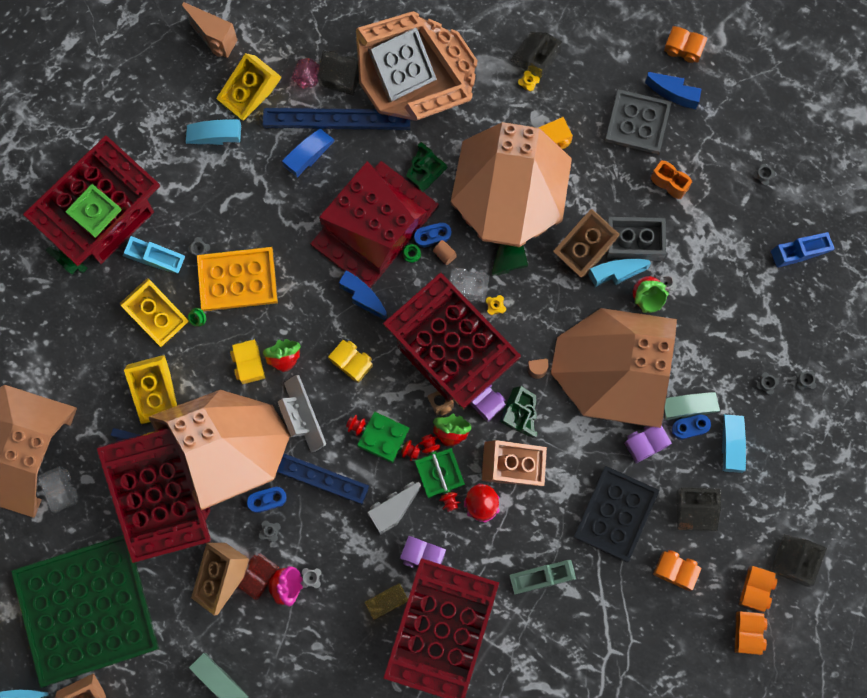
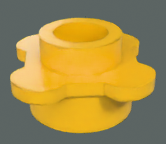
M525 71L524 76L518 80V84L528 91H533L536 83L540 82V78L531 74L530 71Z
M498 295L495 298H486L485 302L488 304L487 312L489 315L503 314L506 311V307L503 304V296Z

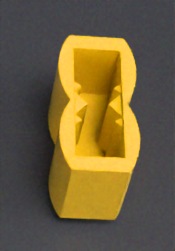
M255 339L232 345L233 351H230L232 361L237 364V369H234L236 379L240 380L242 384L265 379Z
M342 340L328 356V359L356 383H359L373 367L372 358L364 352L362 354L356 350L357 346L351 341L346 342Z

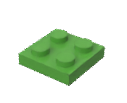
M91 184L65 212L96 238L122 209Z

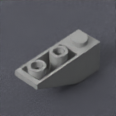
M419 482L407 484L401 493L394 492L387 497V501L384 503L377 502L370 507L368 514L380 535L398 525L421 489Z

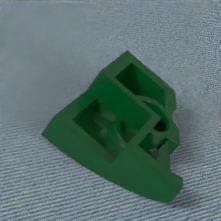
M420 142L418 144L419 150L416 157L412 159V166L408 170L406 177L414 186L424 192L448 167L446 163L434 155L430 148Z
M54 244L46 249L70 274H73L77 269L82 273L88 269L83 263L77 266Z
M499 244L492 276L528 267L524 245L517 247Z
M522 386L513 388L499 422L522 434L536 438L537 432L534 429V420L537 419V412L535 411L536 395Z

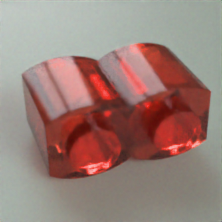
M261 553L253 555L249 560L248 565L250 566L245 572L244 578L237 586L256 601L269 585L271 577L280 569L279 566Z

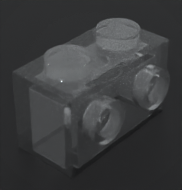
M457 268L456 270L452 269L450 282L466 299L485 302L490 276L480 271L471 273L467 272L466 269Z

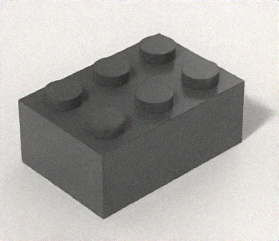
M608 217L607 223L620 235L607 250L606 260H664L666 256V218Z

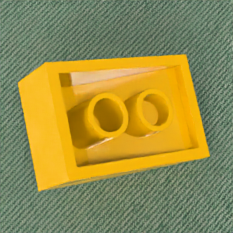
M245 53L216 99L241 120H245L272 93L282 77L257 56Z
M149 278L143 281L120 302L124 310L160 347L189 322Z
M165 355L131 363L125 367L124 372L141 424L150 422L149 416L177 406Z

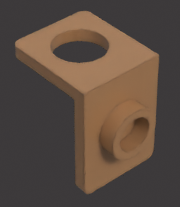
M438 391L428 395V400L436 416L439 414L446 415L454 408L453 400L448 402L445 399V403L441 406L434 403V398L441 395Z

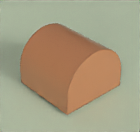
M441 240L433 249V253L445 265L450 264L457 257L455 251L444 240Z
M548 359L529 361L527 368L530 376L535 379L544 377L548 370Z

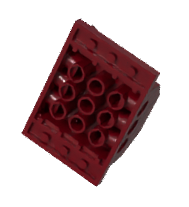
M105 135L23 215L77 266L90 254L102 264L154 213L147 199L160 187V184ZM91 184L122 209L96 238L65 212Z
M367 161L320 215L319 219L322 230L310 245L344 272L347 270L357 276L371 289L404 247L412 240L415 232L422 228L437 210L439 204L382 161L375 168Z
M439 273L383 323L386 329L397 339V347L400 352L448 402L454 400L463 410L521 358V355L442 273Z
M169 428L97 448L132 563L211 541L206 524V519L211 511L210 507L200 510L193 498L192 491L194 486L185 456Z
M421 558L384 679L442 698H465L499 582Z

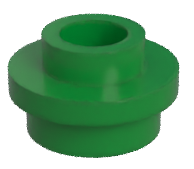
M415 244L405 246L402 251L404 260L409 263L417 262L421 257L420 248ZM411 251L415 253L412 257L408 255Z
M194 308L188 314V320L191 325L200 327L206 323V315L200 308Z

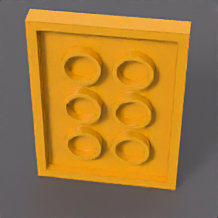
M272 247L197 255L201 310L203 312L278 303Z

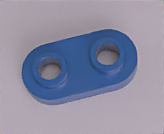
M437 223L419 228L414 235L415 243L419 247L425 248L437 245L441 240L447 242L451 237V228L446 223ZM439 232H445V235L440 236ZM425 236L427 240L422 241L420 238Z
M705 415L679 419L672 426V434L681 440L703 435L711 427L710 419ZM698 421L704 422V427H700ZM684 426L686 431H680L679 427Z
M272 487L251 494L248 497L247 505L251 511L261 513L281 507L285 504L287 496L282 488ZM276 494L280 495V499L278 501H274L273 499ZM261 500V505L255 506V501Z

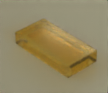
M399 583L365 601V604L372 618L376 620L407 603L408 598Z

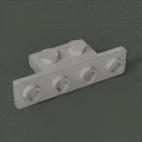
M295 375L284 382L289 398H282L278 401V405L291 437L304 435L310 451L316 452L326 446V442L300 376Z

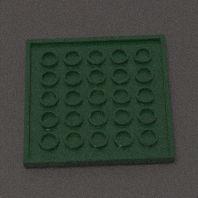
M124 535L11 571L40 688L160 650L136 562L132 563Z

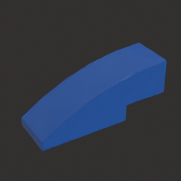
M648 72L645 83L656 93L681 106L692 109L697 108L700 101L701 88L683 85L684 78Z
M322 129L317 130L282 160L283 167L298 178L308 166L311 167L334 142V139Z
M827 232L777 245L771 250V253L778 268L820 256L835 250Z
M346 270L339 281L340 289L353 295V304L386 321L387 312L375 293L357 276Z

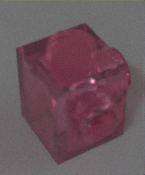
M310 58L300 59L297 62L291 79L303 89L315 87L323 67Z

